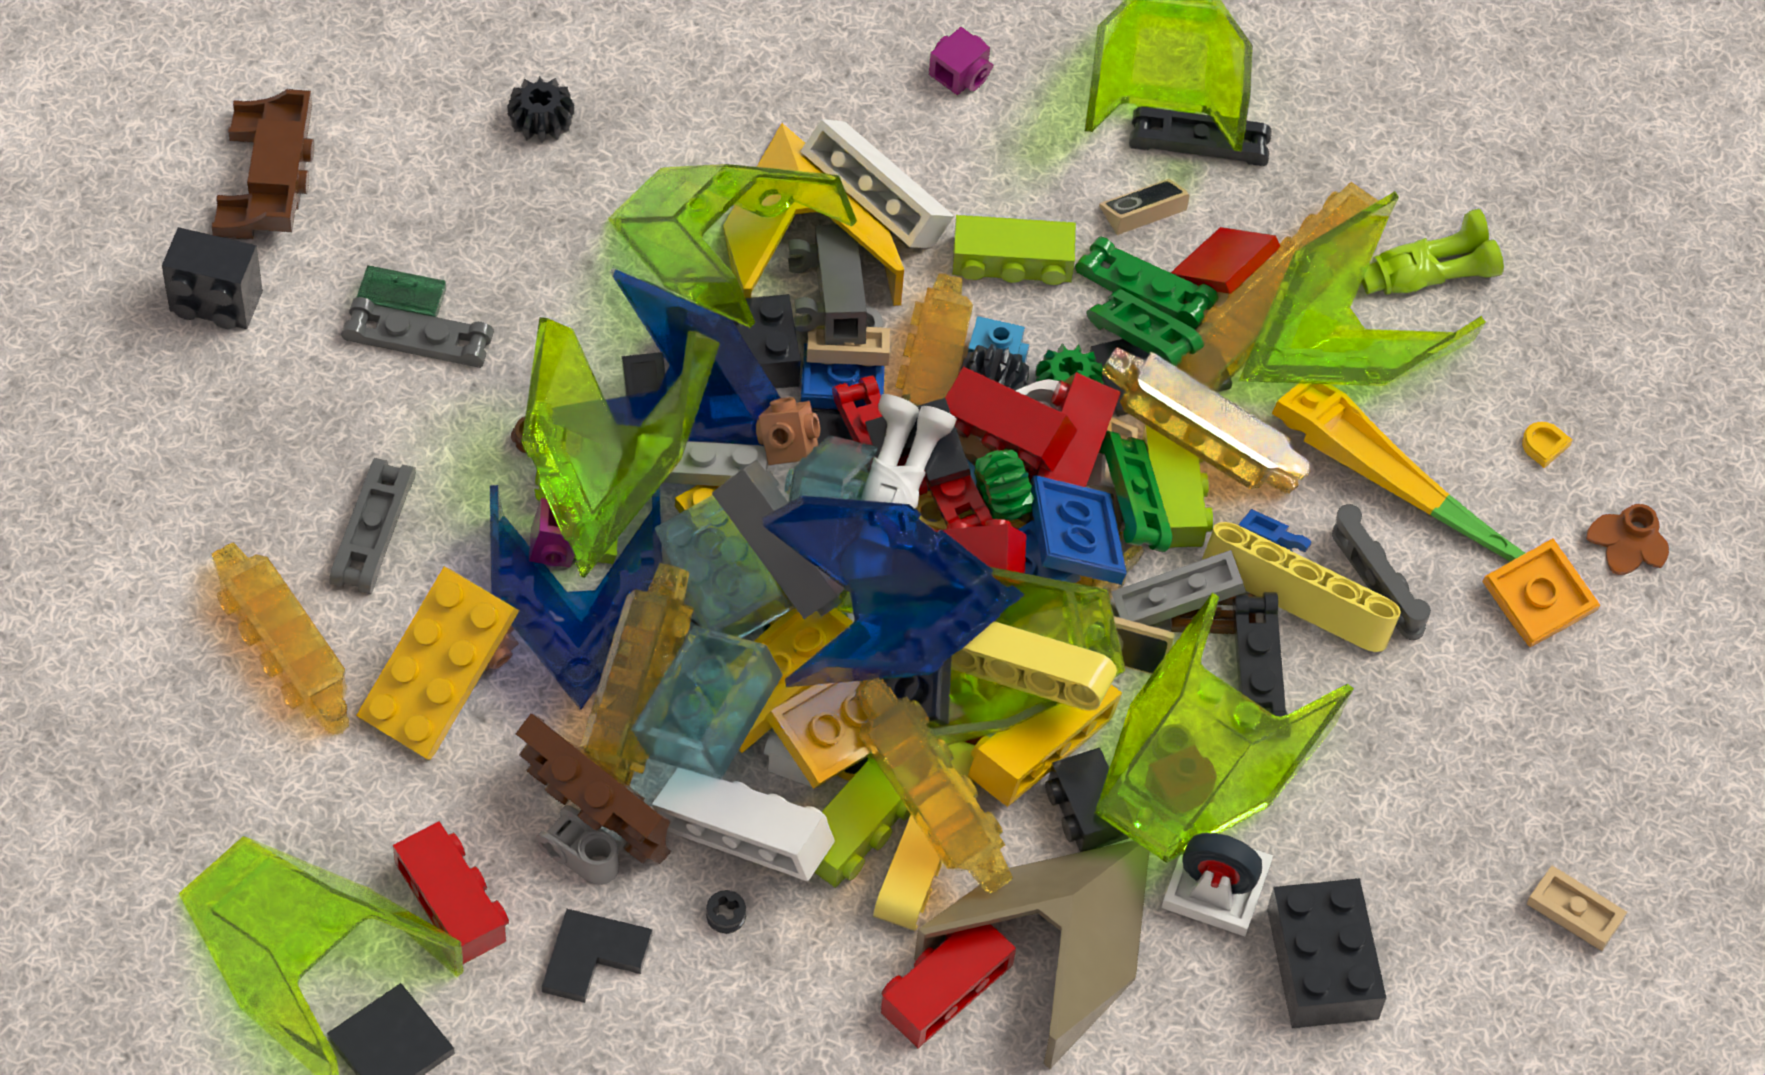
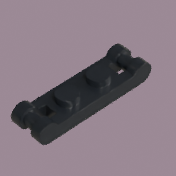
M1138 107L1133 111L1132 125L1135 129L1131 131L1129 146L1133 149L1148 151L1152 148L1246 161L1249 165L1266 166L1269 162L1270 152L1266 145L1271 141L1272 128L1265 123L1151 107ZM1153 127L1162 128V131H1160V130H1153L1152 128H1153ZM1240 139L1248 140L1250 143L1240 142Z
M1264 592L1262 597H1248V593L1233 596V620L1243 736L1257 737L1258 732H1273V736H1287L1288 714L1285 705L1278 621V595L1276 592ZM1249 614H1262L1263 623H1249ZM1256 708H1270L1271 715H1258Z

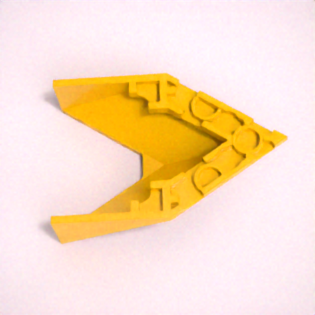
M781 123L723 225L737 299L751 298L754 287L795 214L822 211L884 264L893 306L901 305L904 267L889 229L800 152L805 142Z

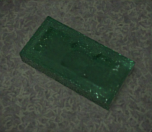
M367 265L357 297L367 298L375 305L438 317L447 287L445 280Z

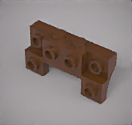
M286 89L278 95L266 99L233 101L232 123L228 130L229 141L254 143L247 180L249 194L217 195L216 215L214 222H212V234L214 236L253 239L255 230L292 232L295 211L299 210L301 194H308L309 171L305 170L306 162L312 163L314 158V139L308 138L313 106L311 91Z
M531 713L515 733L527 743L519 754L530 764L526 771L546 786L544 790L557 801L566 805L570 800L581 810L577 817L596 831H599L603 826L616 832L626 840L627 843L623 849L643 864L647 859L661 864L671 853V850L666 846V834L670 820L646 804L643 796L585 750L564 739L544 723L543 719Z

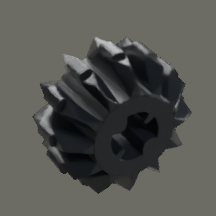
M539 75L536 82L532 83L524 79L521 88L512 89L511 100H509L507 105V113L514 132L523 131L526 141L533 137L534 134L538 135L541 143L544 142L546 134H550V136L558 140L561 130L569 131L575 109L572 98H570L568 86L559 87L556 78L548 83L544 82Z
M993 343L989 348L977 345L974 352H968L966 358L963 359L960 370L964 366L1015 391L1028 386L1029 366L1022 362V355L1011 354L1009 347L999 349Z

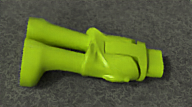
M1479 208L1471 210L1464 215L1461 229L1455 234L1429 241L1424 238L1413 243L1393 247L1377 256H1373L1372 263L1357 267L1358 277L1366 294L1383 290L1385 295L1391 294V291L1393 293L1416 292L1427 286L1442 284L1446 279L1471 276L1491 278L1500 276L1504 272V262L1500 247L1495 240H1489L1487 221L1482 210ZM1471 253L1469 255L1445 262H1439L1437 260L1439 258Z

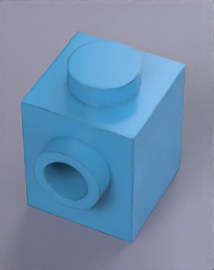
M977 316L968 352H974L977 345L989 348L993 343L999 349L1009 347L1011 354L1022 355V362L1026 364L1030 344L1023 343L1024 326Z

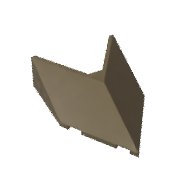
M1151 837L999 870L918 929L914 960L916 961L928 948L932 947L934 950L945 941L948 933L1040 914L1061 931L1049 1037L1043 1063L1051 1069L1136 979Z

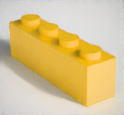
M1111 684L1100 706L1090 711L1034 695L1027 703L1023 712L1018 716L1015 714L1009 715L1001 724L996 734L991 738L986 735L977 742L971 752V756L974 759L968 776L1006 807L1010 806L1050 772L1052 762L1067 758L1113 718L1122 692Z

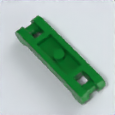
M1105 237L1096 238L1090 246L1089 255H1083L1075 264L1077 273L1113 293L1118 289H1122L1193 329L1197 328L1204 319V311L1212 309L1219 299L1218 293L1209 285L1201 284L1198 286L1116 248ZM1103 261L1111 265L1109 269L1101 266Z
M1118 289L1109 295V301L1103 305L1097 303L1086 311L1088 319L1098 330L1104 328L1158 358L1168 370H1172L1182 362L1181 358L1186 354L1193 355L1204 348L1203 340L1195 329L1122 289Z
M1107 430L1099 453L1106 457L1125 522L1124 541L1135 546H1141L1143 543L1148 544L1151 550L1164 553L1171 546L1172 530L1144 440L1134 437L1122 439L1119 433Z

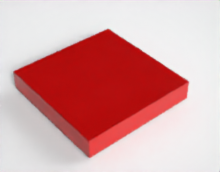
M1220 227L1170 273L1198 286L1206 284L1216 292L1231 294L1276 253L1281 246L1276 235Z

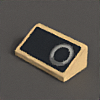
M1166 179L1099 203V207L1115 233L1119 235L1186 211L1189 194L1171 179Z
M1093 611L1084 648L1105 655L1116 665L1163 677L1171 655L1175 634L1170 631Z

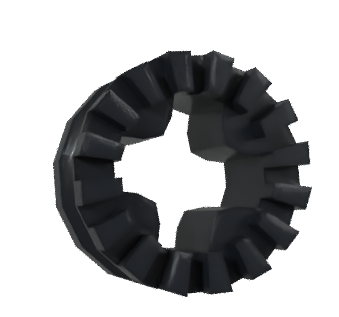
M729 890L718 891L713 894L706 906L707 923L718 933L729 934L736 932L742 927L746 918L744 899L738 893ZM726 904L728 909H735L732 919L727 920L723 914L717 915L720 905Z

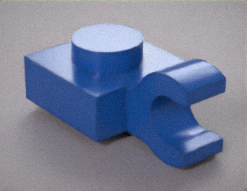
M1253 509L1238 524L1292 552V548L1306 552L1312 543L1310 539L1303 535L1287 532L1288 525Z

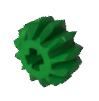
M1062 343L1058 348V352L1047 350L1043 360L1039 361V364L1036 366L1035 376L1036 382L1047 379L1065 382L1066 379L1077 372L1104 384L1102 381L1104 370L1101 363L1095 362L1094 351L1082 354L1079 344L1074 350H1068Z
M996 450L976 460L974 470L977 481L976 486L993 519L1011 521L1031 512V505L1034 499L1031 493L1032 486L1028 479V473L1025 471L1023 461L1019 459L1018 454L1014 450Z

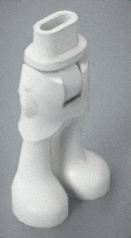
M882 394L878 403V410L887 421V430L878 458H873L871 470L863 489L860 506L861 513L859 515V519L863 523L858 538L889 548L894 532H901V525L913 516V511L918 505V490L926 473L924 471L937 442L951 433L956 418L948 412L930 406H922L919 412L918 407L912 402L894 395ZM917 419V432L905 466H897L906 440Z

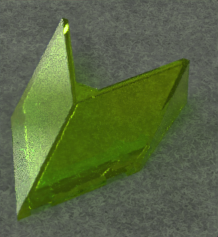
M1394 191L1294 252L1238 382L1386 386L1473 342L1486 322L1480 316L1456 332L1365 329L1351 309V305L1387 221L1399 199V196Z
M539 317L522 444L527 456L532 458L540 476L539 483L563 537L569 542L577 559L575 564L581 577L585 578L682 460L720 342L698 332L688 331L682 375L640 427L616 424L574 329L549 318Z

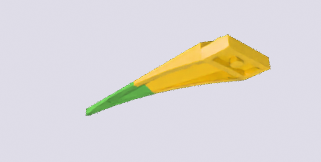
M1311 373L1277 401L1272 414L1283 420L1284 424L1290 429L1305 433L1304 442L1506 560L1511 562L1525 554L1524 551L1480 520L1423 472L1343 391Z

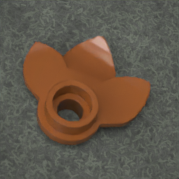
M1645 504L1631 505L1624 509L1620 515L1604 514L1597 518L1587 531L1586 539L1589 542L1607 547L1606 559L1608 566L1617 575L1633 572L1643 561L1653 567L1662 568L1669 555L1668 542L1658 532L1660 523L1657 514L1651 507ZM1639 522L1643 524L1645 528H1638L1634 526L1632 523Z

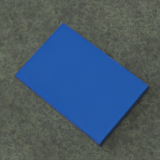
M1033 475L1030 481L1032 486L1031 493L1034 498L1031 506L1042 566L1121 585L1127 572L1111 494Z

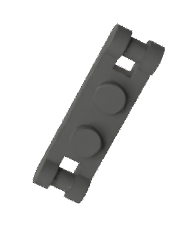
M357 297L353 299L349 310L351 319L345 322L341 332L342 338L347 341L481 368L487 355L484 348L485 345L491 343L494 329L484 322L477 321L467 324L375 305L367 298ZM367 321L377 322L376 329L367 327ZM459 340L469 341V344L464 347L458 346Z
M373 459L333 563L329 579L330 585L344 587V584L358 587L359 592L372 594L406 497L414 482L416 467L402 464L399 468L388 465L387 460ZM383 481L394 483V486H389L382 483ZM352 560L364 563L363 569L350 568Z
M1352 504L1341 506L1337 511L1336 523L1332 530L1334 541L1367 587L1392 600L1399 606L1401 613L1396 624L1399 632L1406 639H1420L1425 632L1426 623L1430 617L1431 608L1429 604L1413 597L1405 577L1401 573L1395 572L1387 560L1382 545L1378 541H1373L1362 526L1361 510Z

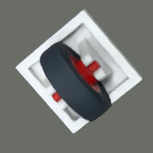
M1190 827L1165 894L1162 908L1246 937L1272 863L1273 855L1255 850L1246 843L1231 836L1219 833H1206Z

